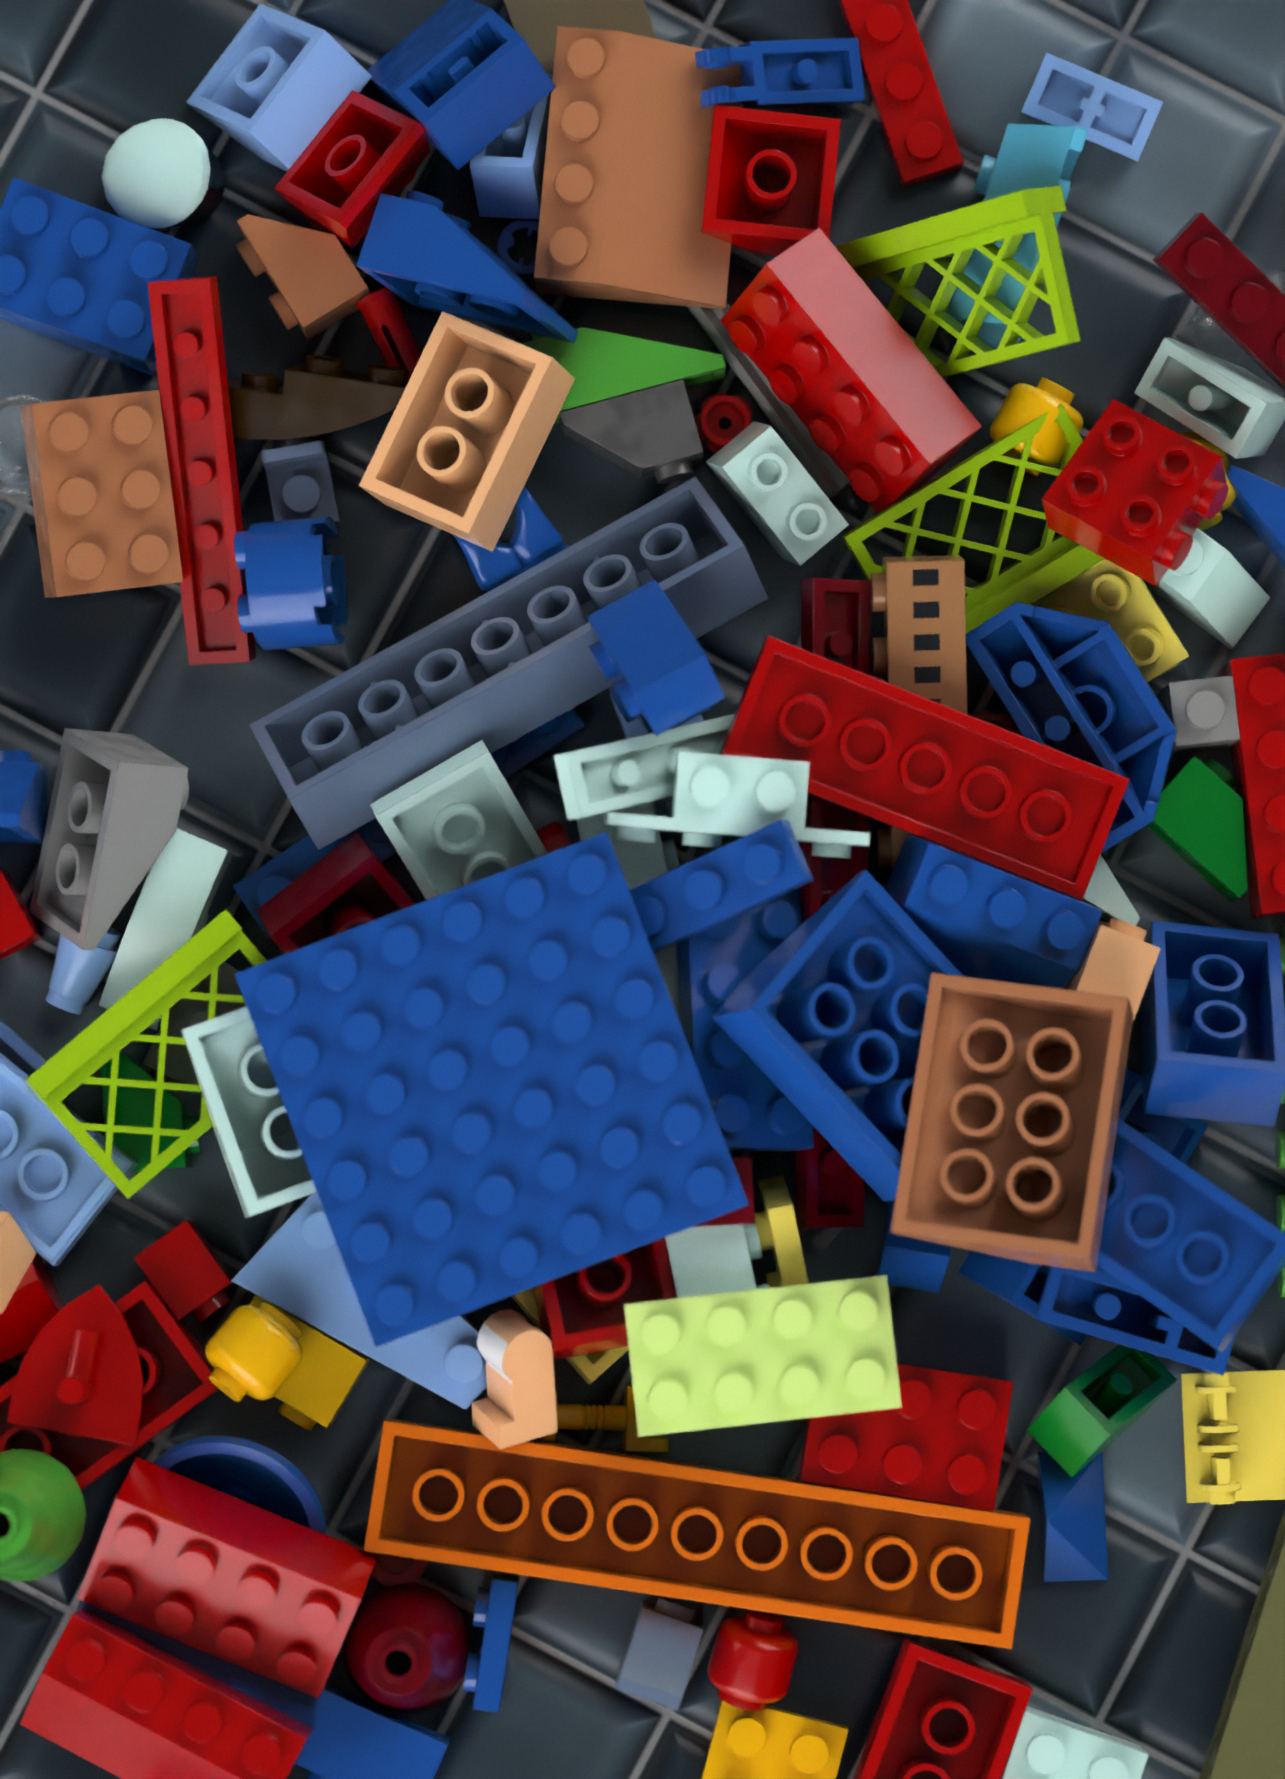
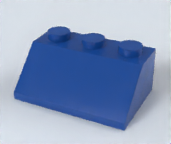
M907 833L885 888V891L964 977L1063 989L1078 973L1103 910L1079 899L910 833Z

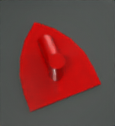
M100 1284L66 1304L40 1330L22 1359L12 1390L6 1423L136 1446L142 1415L144 1385L138 1347L124 1315Z

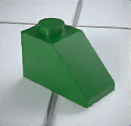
M1194 755L1162 789L1155 820L1145 827L1232 903L1239 899L1248 889L1243 798L1233 790L1237 781L1229 771L1212 758H1208L1203 763Z
M123 1049L120 1051L118 1079L156 1082L155 1076ZM111 1059L100 1068L101 1078H110ZM102 1086L105 1124L107 1121L109 1086ZM117 1087L114 1125L152 1128L155 1089ZM163 1090L160 1128L188 1130L199 1121L198 1115L188 1116L187 1104L171 1090ZM113 1132V1144L138 1163L131 1173L140 1172L150 1163L152 1135ZM160 1136L158 1155L179 1137ZM201 1137L163 1170L192 1168L191 1154H200L202 1152Z
M1118 1344L1066 1385L1027 1431L1073 1477L1105 1451L1169 1390L1177 1379L1153 1354Z

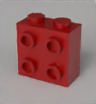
M1113 399L1042 498L1048 528L1157 586L1168 569L1174 571L1182 565L1192 547V535L1204 518L1211 520L1220 511L1228 494V485L1226 484L1222 456Z

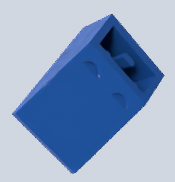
M449 0L366 70L372 75L368 82L399 113L418 121L426 129L428 141L457 170L482 152L487 145L556 88L525 39L492 8L474 0Z

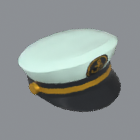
M165 118L152 119L133 125L121 134L106 154L102 172L106 199L116 213L126 220L145 227L154 228L156 231H166L167 227L189 225L208 216L220 203L226 182L220 161L205 146L202 138L186 124Z

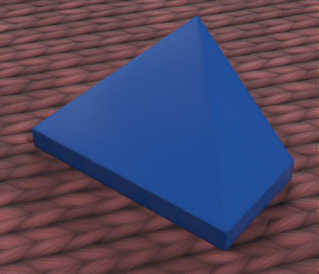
M1047 1451L1037 1452L1043 1582L1108 1580L1103 1452L1073 1477Z

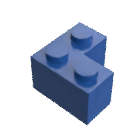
M656 579L587 616L598 639L597 642L591 644L588 648L605 679L608 681L616 677L617 682L612 684L613 687L609 691L627 723L638 718L647 733L654 732L657 736L713 707L725 698L706 654Z

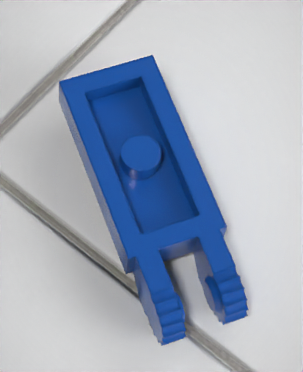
M858 38L750 41L738 47H716L695 52L697 68L717 70L740 65L742 86H715L700 92L702 108H714V105L731 107L745 105V108L749 109L844 106L865 101Z

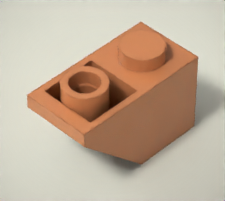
M249 214L237 220L244 240L235 245L254 277L266 272L276 288L277 293L268 297L287 330L299 325L305 337L309 340L357 311V301L370 294L366 283L335 234Z

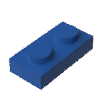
M494 1574L491 1589L478 1587L473 1626L485 1628L481 1654L468 1653L463 1691L475 1693L473 1709L499 1713L501 1707L519 1577Z

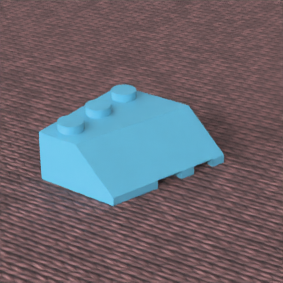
M1008 123L997 158L984 155L973 191L984 194L983 201L1020 190L1061 185L1064 201L1066 202L1071 184L1069 180L1078 157L1082 152L1088 130L1077 126ZM1062 213L1054 215L1056 229ZM1034 232L1023 236L1013 257L1014 260L1033 273L1040 258ZM1003 241L994 244L1000 248ZM974 249L963 273L982 287L993 265V261L979 250ZM1006 272L995 298L1014 312L1026 287ZM956 287L946 312L965 325L975 300ZM988 311L977 336L989 346L997 348L1007 325Z

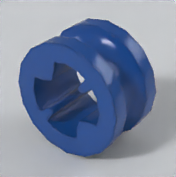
M520 219L511 222L503 229L498 238V256L524 281L534 280L535 263L524 265L523 257L516 263L509 255L515 251L514 239L517 237L528 235L529 243L532 242L534 237L538 238L539 222L532 219Z

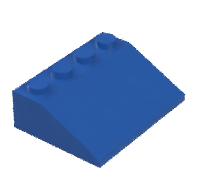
M864 870L852 878L746 976L712 1018L884 1202L895 1201L931 973L963 975L870 873Z

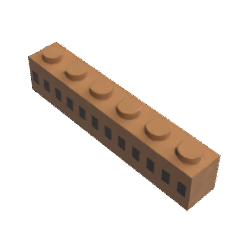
M960 555L882 557L883 573H871L872 612H883L884 637L872 638L873 676H885V682L967 714L965 560ZM888 824V829H876L877 868H888L890 878L909 832Z

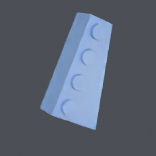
M317 1192L311 1194L231 1280L465 1410L487 1388V1361L479 1353L477 1346L480 1329L464 1314L375 1347Z

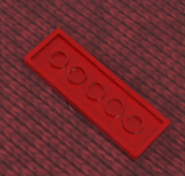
M769 635L765 636L719 755L810 762L807 793L1079 900H1083L1130 781L1129 778Z

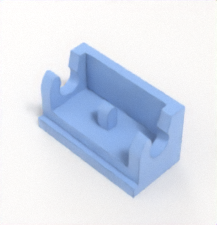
M1046 52L1021 113L1049 125L1077 126L1087 129L1088 133L1085 140L1138 162L1163 102Z

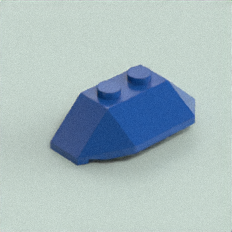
M1015 602L966 634L967 646L1025 738L1130 779L1101 853L1155 820L1178 730L1109 621Z

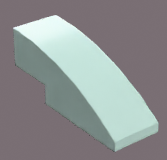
M176 829V832L149 870L111 967L99 1006L109 1009L204 928L209 917L207 912L233 856L231 852L183 830ZM161 1016L149 1028L158 1031Z

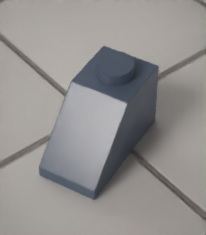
M664 1597L658 1598L656 1606L642 1602L616 1674L615 1688L678 1711L704 1630L702 1623L692 1620L695 1609Z

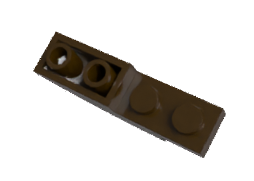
M307 355L306 364L300 363L285 370L283 386L279 385V375L267 372L243 371L241 379L227 377L233 436L240 439L307 437L350 428L377 418L396 409L409 380L405 379L406 369L388 365H368L367 373L343 370L344 360L340 358Z

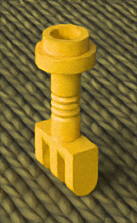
M625 1385L624 1405H604V1407L602 1405L596 1406L595 1404L590 1407L589 1404L584 1406L583 1404L558 1403L555 1390L558 1429L582 1430L584 1428L588 1430L590 1428L595 1430L597 1428V1430H602L603 1428L606 1431H623V1450L669 1452V1438L662 1436L638 1437L633 1385ZM557 1432L540 1437V1440L542 1442H555Z

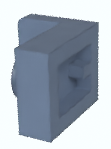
M311 436L276 439L273 441L274 449L261 451L263 465L266 469L274 521L330 516L336 526L340 525L329 455L324 441L312 442Z

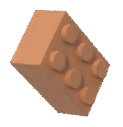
M159 390L32 403L20 407L45 598L183 582Z

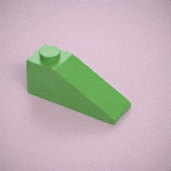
M587 327L576 328L578 334L574 344L531 334L532 341L521 343L524 346L553 357L575 378L560 412L682 379L686 389L725 379L726 365L723 354ZM560 412L555 420L554 425L561 423Z

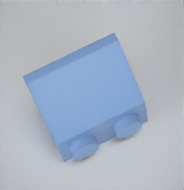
M260 3L186 103L262 160L284 171H288L352 90L360 93L372 75L325 30Z

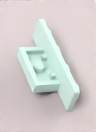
M681 751L676 752L671 817L606 812L603 813L602 827L617 828L616 840L656 843V832L664 831L682 833L683 846L721 848L722 836L742 838L781 819L789 820L798 842L813 843L812 856L851 859L852 846H869L870 833L805 828L810 762Z

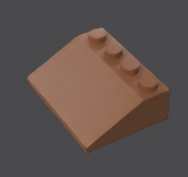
M557 26L552 82L556 88L551 91L534 270V281L538 294L726 310L732 244L701 233L713 108L701 107L700 92L715 86H742L740 65L717 70L697 68L695 52L706 49L623 31ZM744 105L734 106V107L744 108Z
M931 973L891 1232L893 1234L1027 1263L1096 1272L1134 1016L1129 998Z

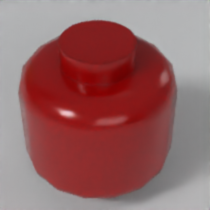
M747 1609L745 1617L727 1618L721 1623L717 1630L707 1667V1675L711 1683L718 1688L717 1695L721 1700L741 1709L761 1711L766 1709L768 1703L777 1702L784 1698L792 1679L799 1653V1644L794 1635L782 1627L784 1619L775 1613Z

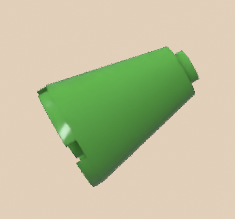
M27 1449L0 1452V1579L8 1581L35 1580L60 1568L76 1550L82 1540L87 1517L85 1501L80 1487L69 1468L49 1454ZM2 1513H4L10 1520V1530L5 1526L3 1522Z

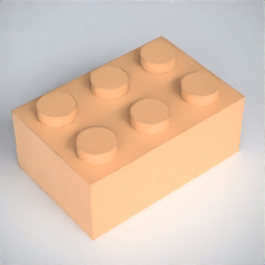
M442 311L359 486L386 506L493 552L575 378L553 357Z

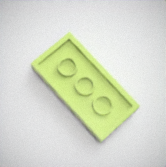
M887 1275L624 1304L638 1437L902 1408Z

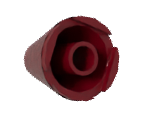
M417 1583L386 1586L372 1593L359 1604L343 1641V1661L352 1684L369 1702L384 1710L396 1713L426 1711L448 1699L463 1681L468 1653L471 1652L469 1627L454 1603L437 1589ZM394 1650L405 1651L409 1654L412 1665L407 1667L397 1664L389 1653Z

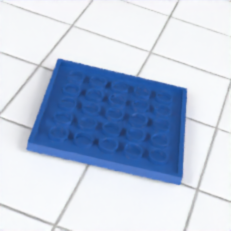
M607 831L235 973L236 980L375 1347L749 1205Z

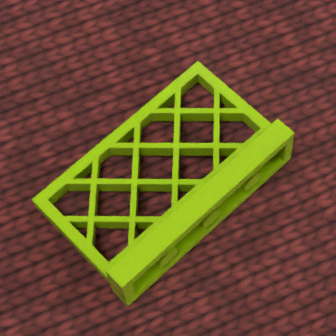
M1061 185L1016 191L835 246L869 289L868 280L879 277L895 290L887 311L897 323L908 301L926 314L915 339L906 331L904 332L942 378L1081 341L1054 220L1055 214L1066 211ZM1032 232L1035 233L1040 256L1033 273L1013 259L1023 236ZM1003 241L1000 248L994 244ZM974 249L979 250L993 261V265L982 287L963 273ZM953 256L951 262L947 261L945 258ZM926 263L944 276L933 301L914 287ZM904 270L902 277L896 273L898 271ZM1006 272L1026 287L1014 312L995 298ZM956 287L975 300L965 325L946 312ZM1038 297L1051 307L1056 330L1054 334L1044 336L1027 323ZM988 311L1007 325L1002 339L995 350L977 336ZM939 325L958 339L947 363L928 350ZM1020 336L1026 340L1024 342L1017 343ZM970 350H972L976 354L967 357Z
M1062 403L1057 406L1060 413L1053 422H1058L1067 441L1060 470L1027 462L1034 435L1040 431L1048 414L1046 412L1030 423L994 441L842 535L844 542L867 581H871V573H883V568L881 565L874 563L862 541L885 527L907 532L901 557L913 555L917 535L950 543L947 555H958L960 546L992 553L987 579L974 588L965 586L967 634L1015 602L1031 605L1104 560L1105 558L1061 534L1054 537L1055 531L1048 528L1047 521L1040 547L1027 555L1005 550L1014 512L1046 520L1044 512L1016 506L1025 469L1058 476L1083 442ZM1025 441L1024 447L1018 454L1017 459L1003 456L1004 453ZM993 460L1015 466L1006 503L973 495L980 468ZM967 477L963 492L948 489ZM938 494L961 499L952 536L919 528L925 503ZM971 502L1004 510L995 547L962 539ZM913 510L909 526L894 522ZM1003 556L1017 559L1016 562L1000 571Z
M226 909L24 1081L127 1199L213 1126L200 1085L164 1082L167 1044L186 1045L184 1037L167 1036L169 1009L180 999L208 1001L207 1020L215 1018L216 1002L246 1004L243 996L217 994L219 966L237 950L242 953L253 967L267 962L265 957L241 931L243 928ZM210 974L209 993L189 992ZM161 1016L159 1036L140 1034ZM130 1042L159 1043L156 1082L118 1079L119 1053ZM111 1059L110 1078L90 1077ZM81 1084L109 1086L106 1124L79 1123L61 1101ZM117 1087L155 1089L152 1128L114 1125ZM163 1090L200 1092L199 1121L188 1130L160 1128ZM87 1131L106 1132L104 1151ZM113 1132L152 1135L150 1163L130 1180L111 1160ZM160 1136L179 1137L158 1155Z

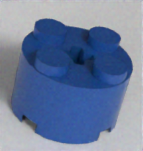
M330 516L253 523L248 531L235 533L234 551L236 563L239 570H245L247 594H240L238 596L239 624L243 633L253 632L256 643L265 651L334 645L344 642L345 636L335 626L347 625L348 623L347 576L344 556L331 555L327 538L339 537L335 522Z

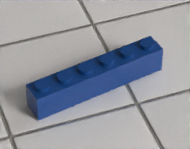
M83 1602L82 1607L88 1608L313 1728L295 1763L309 1770L306 1779H434L450 1742V1737L397 1713L384 1710L361 1697L327 1682L320 1698H315Z

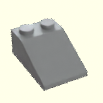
M64 728L29 912L82 950H95L176 832L180 810L185 807L188 800L189 783L187 774L189 768L133 734Z

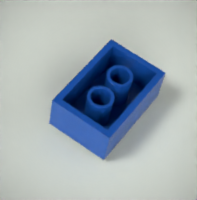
M13 177L0 209V319L154 376L157 366L148 282L192 278L199 260L192 244Z
M1151 921L1147 943L1157 946L1161 950L1140 1003L1144 1114L1274 1127L1285 1089V1009L1279 934Z

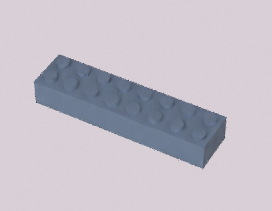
M693 477L250 724L249 726L284 792L317 849L319 850L375 819L376 816L370 806L371 803L480 740H483L491 754L613 686L612 684L617 682L616 677L608 681L605 679L588 646L597 642L598 639L587 616L646 583L656 579L695 639L767 600L768 596L745 545L697 477Z

